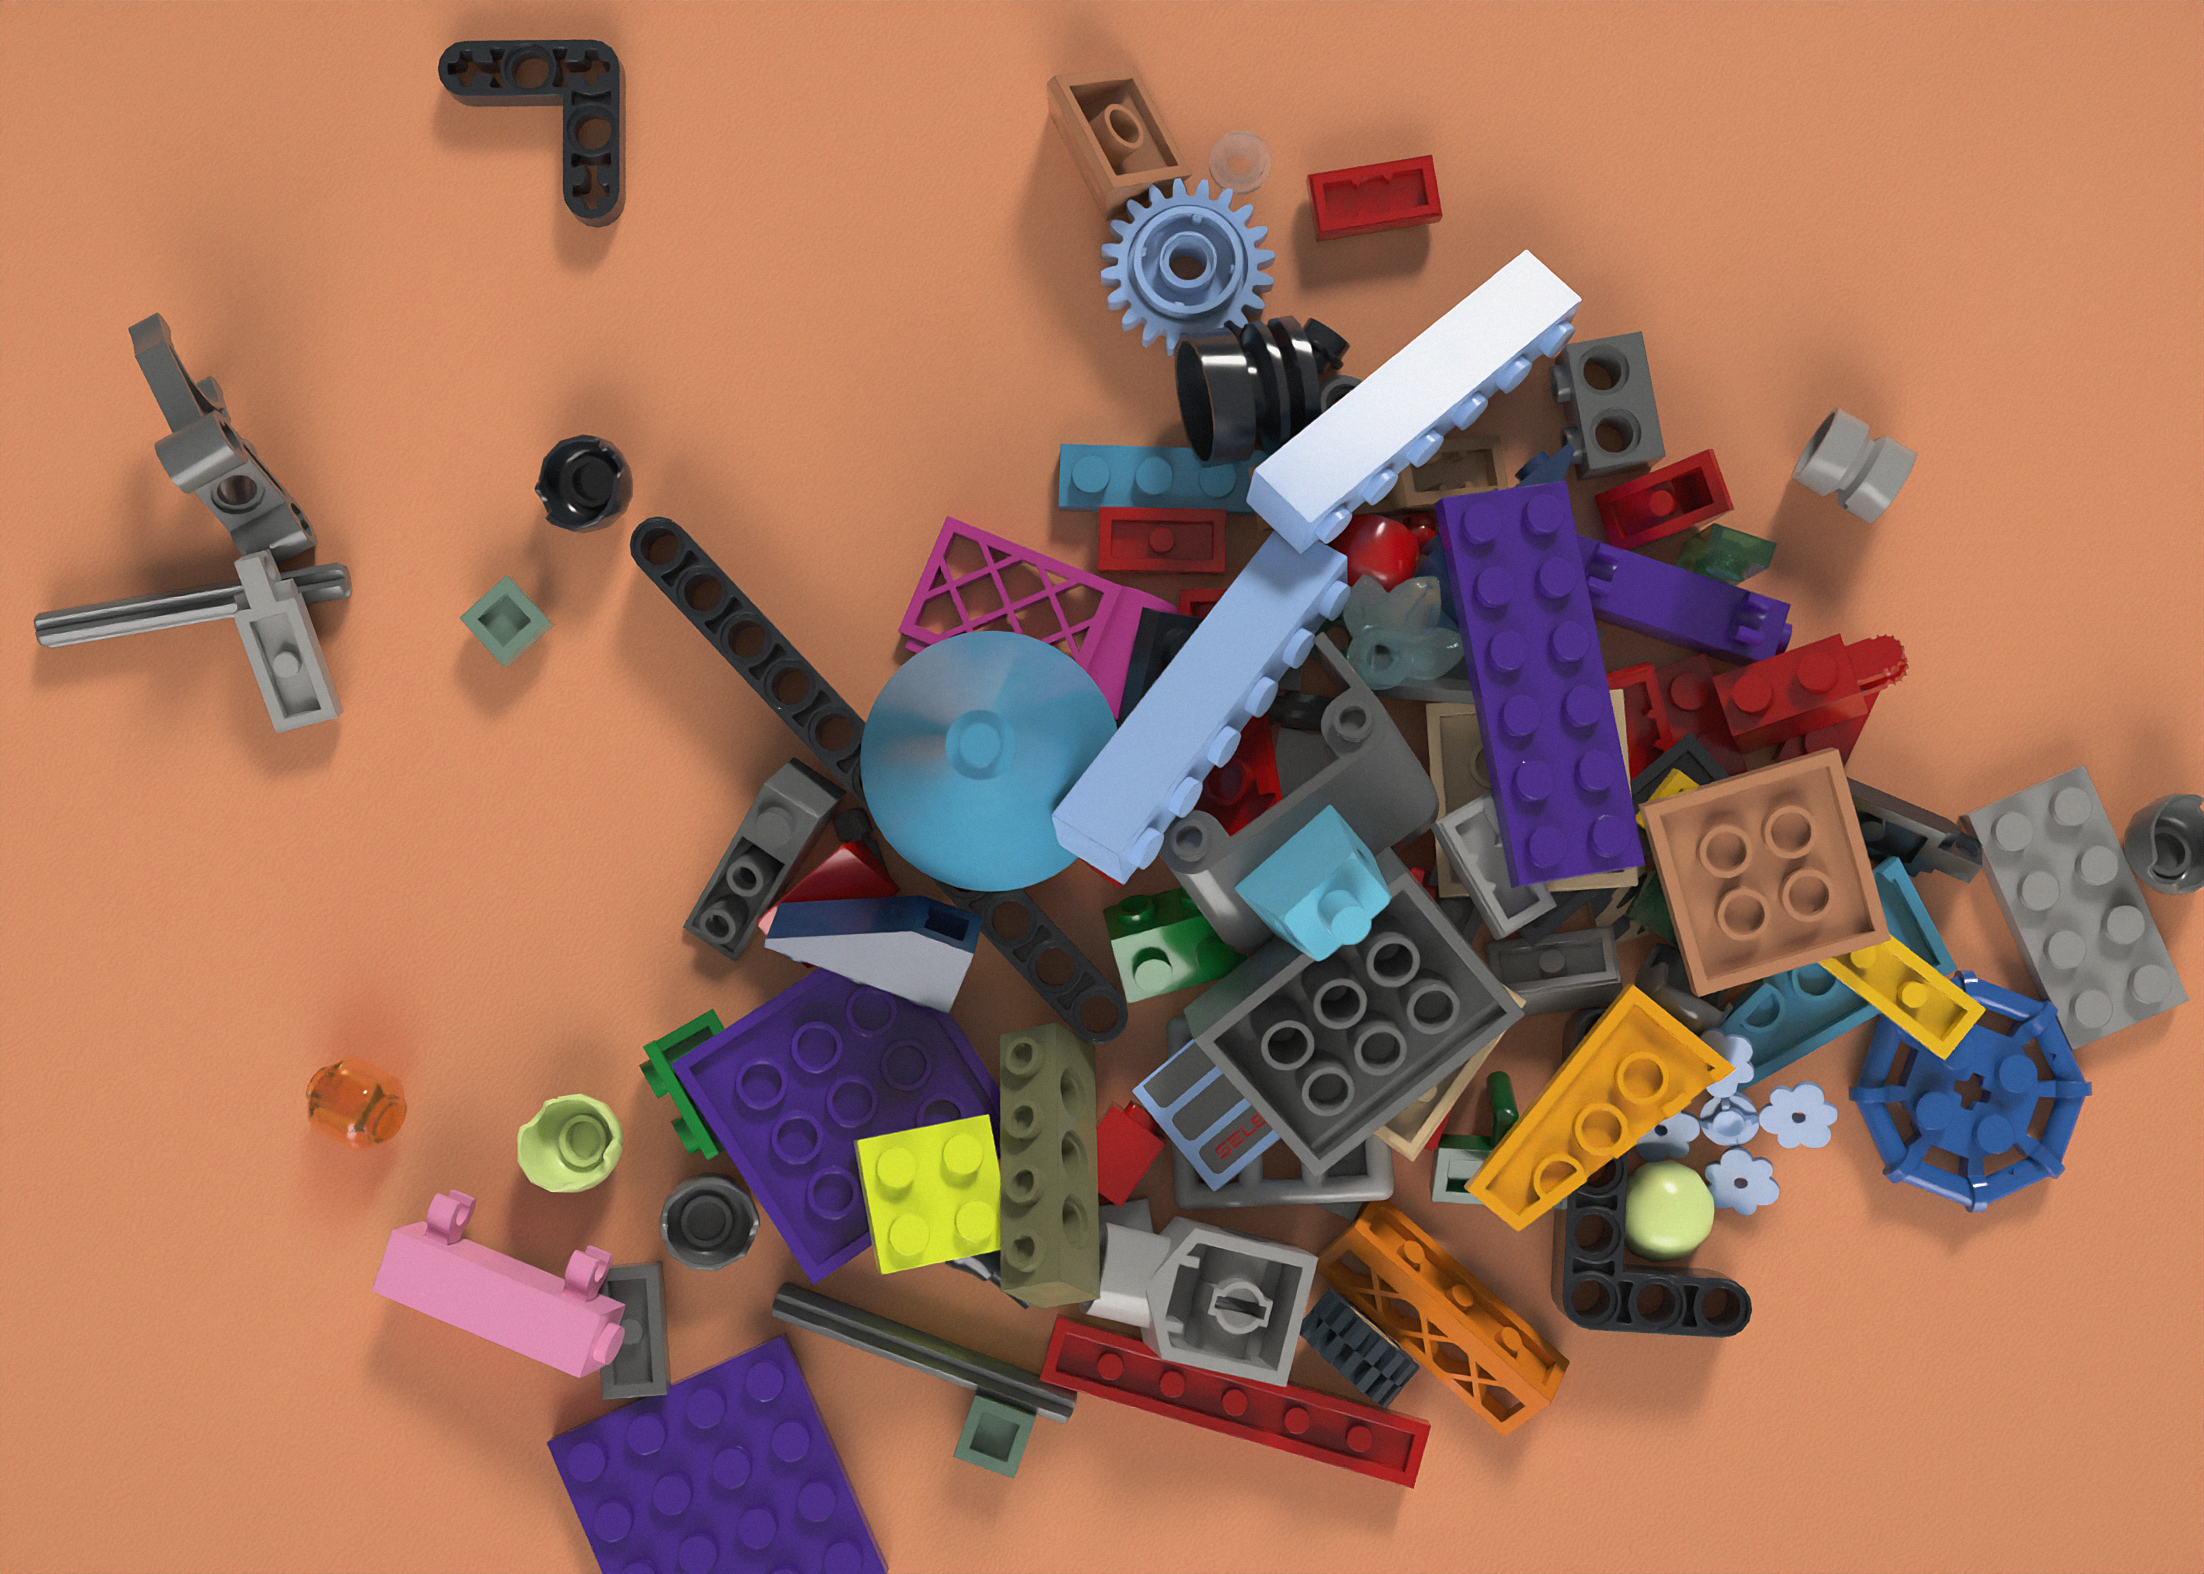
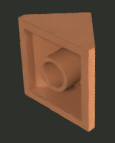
M1135 66L1056 75L1047 82L1049 114L1105 221L1126 212L1127 202L1130 199L1139 204L1147 201L1150 186H1156L1163 193L1173 188L1175 179L1180 178L1184 182L1192 176Z

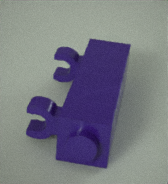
M1577 534L1594 619L1699 654L1706 652L1708 657L1739 667L1753 664L1786 651L1792 635V624L1786 623L1791 604Z

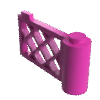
M947 516L898 632L909 637L905 649L915 654L944 639L975 632V630L1006 617H1009L1015 633L1024 635L1016 613L1050 599L1062 631L1040 641L1053 646L1067 640L1075 662L1097 684L1113 713L1115 723H1117L1142 607L1180 612V610L1151 594L1118 585ZM956 536L980 545L988 566L954 580L946 559ZM990 549L1006 555L1008 558L995 563ZM1022 563L1036 567L1046 590L1012 604L999 573ZM942 571L947 584L935 588ZM1047 572L1067 581L1052 586ZM992 576L1004 607L971 621L959 590ZM1080 586L1103 594L1093 618L1069 627L1057 596ZM951 594L963 625L939 635L919 627L918 625L927 604ZM1088 631L1079 651L1074 636Z

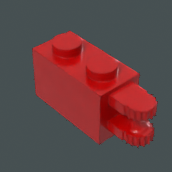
M1839 633L1712 677L1731 735L1741 753L1745 755L1869 713L1863 696L1886 689L1889 684H1894L1895 686L1896 682H1902L1903 676H1907L1906 670L1909 667L1906 664L1908 660L1904 653V646H1901L1900 639L1896 640L1894 635L1891 637L1886 634L1881 637L1877 635L1876 639L1867 638L1844 646Z

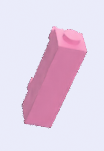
M451 1190L448 1197L442 1194H435L428 1210L427 1223L421 1221L392 1229L372 1288L373 1292L578 1378L610 1364L616 1357L625 1334L624 1327L619 1326L626 1304L598 1293L610 1270L613 1254L592 1245L587 1246L585 1253L575 1250L569 1260L565 1279H562L461 1237L463 1230L473 1215L476 1198L457 1190Z

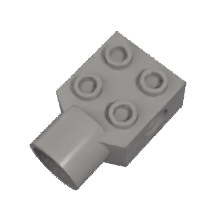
M1175 1216L1159 1235L1107 1222L1099 1223L1100 1299L1079 1302L1081 1313L1140 1326L1143 1342L1161 1359L1286 1387L1318 1257L1296 1244L1180 1216Z

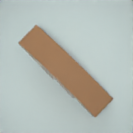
M1500 437L1444 439L1438 451L1425 464L1416 467L1410 463L1398 473L1399 477L1396 484L1383 499L1374 505H1370L1365 501L1351 514L1393 517L1408 515L1414 512L1436 511L1434 504L1442 497L1492 491L1495 488L1499 490L1507 489L1508 482ZM1259 463L1248 469L1250 483L1252 480L1254 469L1262 463ZM1256 512L1259 532L1275 530Z

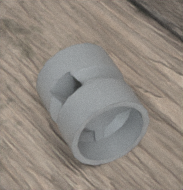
M1836 407L1823 420L1807 443L1793 469L1791 477L1821 496L1837 491L1838 504L1871 524L1882 515L1902 488L1913 468L1917 453L1887 436L1879 437L1875 440L1869 439L1870 426Z

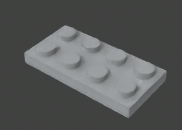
M2085 765L2072 767L1959 816L1967 835L1977 839L1983 845L1982 869L2040 999H2048L2058 1009L2055 1017L2071 1050L2080 1048L2189 1001Z

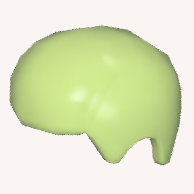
M586 1094L560 1096L557 1099L546 1100L534 1118L527 1124L522 1125L518 1131L517 1162L531 1183L550 1192L585 1191L605 1180L620 1159L624 1141L622 1124L608 1104Z
M1668 1160L1645 1163L1636 1168L1631 1175L1627 1176L1624 1245L1631 1254L1653 1263L1675 1261L1689 1256L1706 1241L1713 1226L1714 1200L1699 1174L1682 1164Z

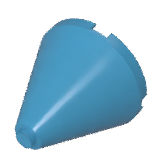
M977 631L960 634L937 642L913 656L896 671L879 693L868 716L861 744L860 765L863 790L869 810L886 840L906 861L921 872L949 885L975 891L993 892L1024 888L1058 874L1079 858L1058 844L1051 815L1118 729L1113 713L1097 684L1080 665L1059 649L1038 639L1012 632Z

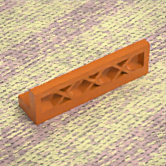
M1388 1199L1363 1201L1354 1222L1351 1221L1346 1230L1317 1254L1316 1270L1503 1437L1552 1403L1570 1361ZM1350 1249L1370 1267L1371 1276L1353 1273L1338 1258ZM1390 1298L1407 1300L1419 1311L1420 1319L1403 1317L1391 1306ZM1438 1341L1458 1345L1468 1354L1469 1363L1451 1360L1439 1349ZM1486 1384L1505 1387L1520 1402L1507 1410L1487 1392Z

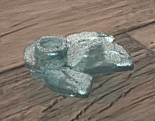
M1363 575L1351 588L1350 596L1343 608V619L1353 638L1347 650V662L1369 689H1390L1400 684L1406 677L1425 681L1434 680L1446 674L1464 656L1461 635L1449 629L1436 627L1440 620L1441 591L1437 577L1431 575L1409 579L1396 586L1387 594L1384 588L1373 578ZM1373 646H1383L1390 652L1391 662L1385 670H1375L1368 664L1367 654Z

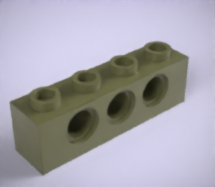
M1057 1022L1000 1035L1001 1291L1042 1309L1100 1299L1095 1046Z

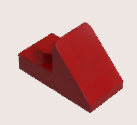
M1707 449L1594 496L1611 545L1627 551H1633L1681 531L1701 528L1735 510L1713 449Z

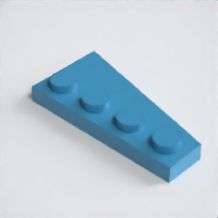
M1894 856L1886 857L1872 872L1889 933L1943 976L1957 970V967L1900 859ZM1817 962L1756 980L1731 1003L1733 1008L1723 1025L1719 1028L1724 1032L1725 1036L1741 1034L1747 1037L1753 1047L1752 1057L1749 1061L1754 1066V1077L1747 1083L1738 1082L1736 1091L1742 1092L1881 1012Z

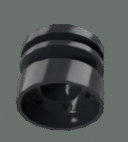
M1292 315L1269 319L1267 325L1262 321L1244 324L1239 343L1228 327L1185 334L1179 337L1175 353V378L1179 409L1191 450L1203 468L1250 460L1255 449V440L1266 455H1273L1322 415L1318 373L1311 346L1301 324Z

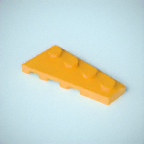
M1627 984L1464 1185V1188L1517 1232H1520L1587 1181V1177L1611 1159L1620 1157L1636 1145V1141L1666 1118H1672L1692 1103L1691 1099L1714 1082H1720L1736 1070V1068L1636 986Z

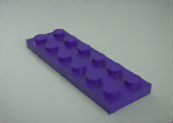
M1566 480L1442 497L1434 505L1511 888L1645 865Z

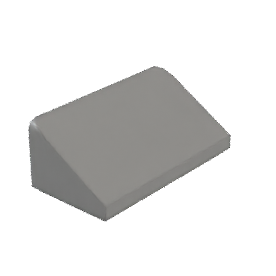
M1613 925L1549 934L1533 949L1524 938L1485 943L1488 968L1503 985L1527 1001L1522 1007L1526 1014L1524 1016L1611 1005L1623 990Z

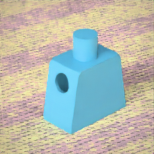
M1330 804L1234 887L1236 892L1276 936L1316 961L1326 959L1342 944L1352 945L1363 940L1370 931L1371 919L1389 904L1392 897L1372 852Z

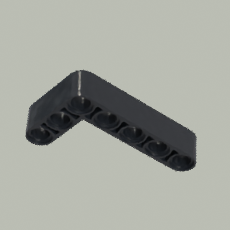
M1599 1007L1584 1008L1571 1014L1565 1023L1563 1031L1561 1066L1583 1040L1585 1029L1596 1019H1600L1607 1009ZM1628 1151L1617 1159L1613 1158L1607 1162L1604 1172L1599 1178L1582 1184L1561 1200L1560 1209H1554L1551 1271L1552 1300L1558 1310L1577 1326L1598 1331L1724 1338L1741 1332L1750 1321L1752 1313L1751 1298L1745 1288L1718 1271L1702 1268L1623 1264ZM1587 1215H1599L1603 1227L1599 1239L1588 1246L1578 1245L1574 1234L1577 1223ZM1586 1280L1597 1281L1600 1293L1594 1306L1587 1310L1574 1309L1571 1297L1575 1287ZM1650 1284H1660L1663 1290L1662 1304L1652 1313H1639L1636 1303L1638 1294L1644 1287ZM1723 1287L1727 1294L1725 1309L1716 1317L1705 1318L1702 1312L1703 1298L1714 1288Z

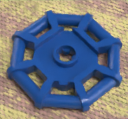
M1957 970L1954 977L1950 979L1952 983L1984 1008L2016 1020L2012 1023L2006 1034L2002 1035L1975 1023L1947 1059L1944 1060L1936 1056L1884 1014L1879 1013L1877 1015L1879 1021L1855 1086L1848 1087L1849 1100L1856 1102L1885 1165L1883 1175L1893 1184L1900 1181L1960 1203L1965 1206L1969 1213L1985 1212L1987 1205L2045 1178L2057 1179L2065 1171L2062 1161L2085 1097L2092 1095V1082L2085 1081L2055 1017L2058 1009L2048 999L2037 1001L1979 979L1972 970ZM2034 1037H2036L2055 1080H2037L2038 1072L2036 1065L2025 1055L2022 1048ZM1899 1042H1902L1910 1048L1898 1084H1884ZM1973 1073L1979 1078L1978 1086L1982 1089V1095L1979 1101H1972L1969 1107L1964 1109L1960 1106L1962 1096L1953 1091L1954 1084L1957 1080L1968 1081ZM2039 1096L2055 1098L2041 1140L2038 1142L2026 1133ZM1899 1101L1902 1108L1907 1109L1913 1122L1910 1126L1914 1134L1904 1142H1902L1885 1103ZM1931 1145L1960 1156L1959 1176L1922 1162V1158ZM2013 1146L2025 1158L1985 1176L1982 1158L1988 1155L2004 1153Z

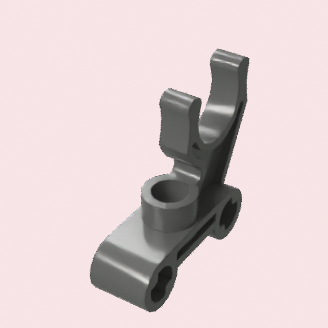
M157 312L129 327L128 330L133 341L135 358L172 431V434L155 442L154 445L163 468L175 485L186 494L194 492L230 532L233 542L242 557L270 549L278 566L317 545L318 541L315 531L301 507L259 459L254 445L242 438L230 425L231 418L224 401L223 391L217 381L212 376H209L195 383L175 351L171 340V330L164 318Z

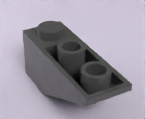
M793 757L763 784L683 928L736 962L760 928L756 921L777 903L820 839L847 792Z

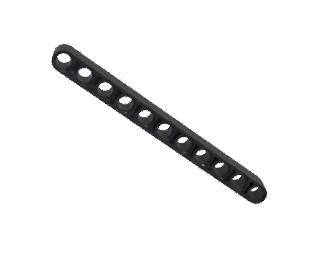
M660 516L648 518L640 523L633 531L630 540L631 556L636 564L871 814L863 790L860 765L861 744L866 722L680 525L669 518ZM662 536H676L679 548L674 559L663 565L653 564L650 551L654 542ZM706 581L719 582L722 588V597L718 605L709 611H697L693 604V595L697 587ZM747 627H762L766 637L765 646L762 651L754 657H740L735 645L737 636ZM792 672L805 673L810 685L807 696L797 704H784L778 692L781 680ZM842 717L849 719L853 726L852 741L846 748L840 751L833 752L827 750L821 739L823 727L833 718ZM929 876L959 909L983 917L980 931L1078 1036L1087 1042L1095 1044L1108 1043L1120 1036L1126 1027L1128 1019L1127 1005L1124 998L1022 888L1008 891L987 892L974 890L963 892L955 886ZM1005 902H1019L1029 913L1030 922L1028 929L1019 938H1005L998 933L994 926L995 912ZM1047 949H1062L1072 958L1074 971L1067 982L1060 985H1052L1041 979L1037 970V962L1040 955ZM1097 995L1108 997L1115 1003L1118 1009V1016L1114 1025L1105 1031L1099 1032L1085 1026L1080 1014L1081 1006L1090 997Z

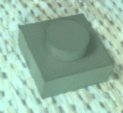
M507 575L460 617L461 621L493 656L506 667H509L555 625L515 580Z
M976 1392L953 1457L1014 1479L1035 1422L1036 1414Z

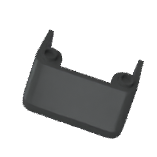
M1324 632L1315 637L1313 642L1328 679L1341 695L1335 698L1325 709L1321 720V730L1327 745L1338 759L1231 837L1217 819L1206 812L1191 810L1183 818L1176 816L1163 833L1164 840L1158 855L1222 942L1231 950L1241 954H1254L1276 935L1236 892L1234 887L1328 805H1331L1372 852L1373 857L1388 846H1390L1395 854L1429 830V825L1436 821L1439 814V798L1433 782L1382 703Z

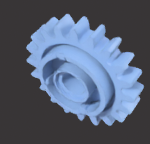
M1180 178L1175 179L1172 197L1169 199L1164 198L1161 191L1152 185L1149 187V208H1144L1138 202L1130 199L1127 202L1126 212L1132 223L1128 224L1120 220H1112L1110 223V233L1120 244L1108 243L1102 245L1101 258L1116 266L1108 267L1100 272L1101 285L1119 287L1107 297V307L1109 310L1129 308L1123 316L1121 328L1126 332L1134 329L1139 324H1143L1145 327L1142 346L1147 348L1159 335L1165 336L1167 356L1172 357L1176 352V345L1181 335L1228 327L1240 335L1244 324L1248 323L1242 314L1243 312L1253 316H1262L1265 303L1254 293L1271 292L1274 278L1258 270H1264L1272 266L1275 253L1270 250L1256 249L1266 240L1268 229L1266 226L1246 228L1252 218L1254 207L1249 204L1241 207L1236 212H1232L1230 206L1233 190L1230 188L1223 191L1218 199L1213 201L1208 197V180L1202 179L1195 195L1188 196ZM1180 257H1192L1202 264L1205 271L1194 280H1183L1173 274L1170 265Z

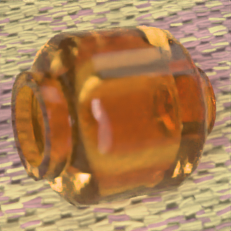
M357 1056L340 1058L331 1065L319 1069L309 1081L306 1089V1098L308 1100L307 1118L311 1127L345 1147L358 1152L373 1148L376 1145L386 1144L400 1130L407 1114V1103L404 1100V1089L401 1081L390 1073Z

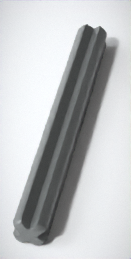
M337 562L279 572L282 581L293 578L298 588V593H302L306 605L347 598L352 593L349 570L347 566ZM236 579L41 612L34 618L35 634L40 645L54 648L233 617L232 613L237 610L234 594L242 592L244 589L241 580Z
M790 1282L781 1285L772 1305L771 1314L777 1319L1053 1421L1067 1423L1073 1413L1077 1401V1391L1040 1381V1375Z

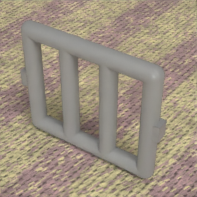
M1175 1016L1167 1022V1060L1193 1039L1186 1016ZM1372 1134L1365 1140L1367 1175L1328 1177L1327 1169L1320 1176L1316 1177L1301 1161L1302 1178L1266 1180L1263 1178L1261 1154L1237 1174L1238 1181H1229L1218 1191L1213 1192L1206 1182L1200 1183L1199 1173L1172 1141L1175 1201L1183 1209L1386 1200L1394 1191L1391 1146Z

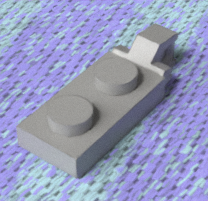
M270 549L244 555L234 562L244 591L234 594L237 610L232 615L275 731L281 733L338 718L344 710L302 593H298V588L293 578L282 581Z

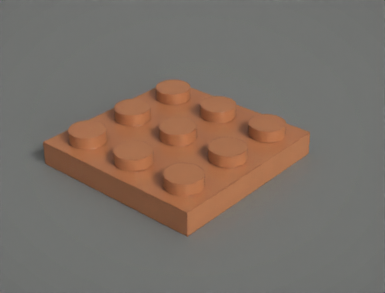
M1830 747L1638 804L1691 991L1697 997L1891 940L1838 749Z

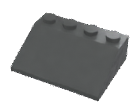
M1390 846L1376 855L1374 859L1392 897L1389 904L1371 919L1370 931L1363 940L1352 945L1342 944L1326 959L1316 961L1278 936H1275L1184 1009L1193 1040L1316 1177L1324 1173L1526 1015Z

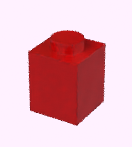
M1130 1100L1125 1109L1115 1101H1112L1097 1122L1098 1192L1120 1208L1166 1144L1165 1137L1157 1132L1160 1126L1148 1110Z

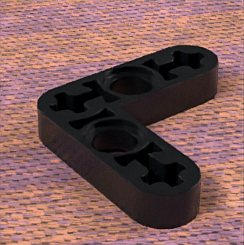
M489 40L457 42L444 51L438 64L440 81L452 97L463 105L473 107L563 106V195L565 203L574 216L586 226L596 228L609 226L619 218L624 210L626 201V76L623 65L610 46L597 40ZM536 58L548 63L549 72L543 84L535 88H525L517 84V69L523 62ZM565 59L564 62L571 72H587L591 70L592 61L600 60L605 70L609 71V73L600 74L598 84L593 86L589 85L582 74H564L568 85L567 87H562L564 77L559 61ZM498 60H502L500 68L498 65ZM474 61L482 72L501 73L505 86L500 88L501 85L493 74H479L473 77L472 86L466 87L456 75L457 73L466 72L468 62ZM593 119L604 120L611 127V135L607 143L601 148L593 150L581 146L578 141V134L582 125ZM585 164L597 166L598 182L605 193L609 194V197L599 198L596 209H590L584 199L580 198V194L590 193L592 187V174Z

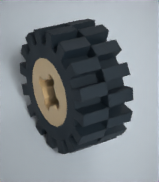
M1330 1288L1302 1321L1300 1336L1314 1350L1319 1352L1323 1359L1332 1364L1342 1376L1349 1379L1356 1388L1366 1393L1374 1402L1379 1403L1384 1408L1388 1407L1420 1368L1384 1331L1373 1324L1368 1317L1358 1311L1350 1302L1343 1299Z

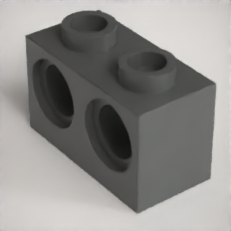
M1642 331L1566 344L1554 359L1555 365L1549 368V385L1554 402L1556 404L1563 403L1567 427L1561 429V449L1568 443L1575 449L1570 465H1575L1577 481L1652 468L1666 455ZM1595 364L1603 367L1611 379L1610 389L1597 390L1592 388L1584 378V366ZM1607 425L1618 431L1622 438L1621 452H1607L1599 446L1595 438L1597 426Z

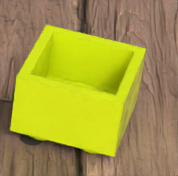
M989 1114L854 1140L876 1268L881 1275L1001 1250V1176Z

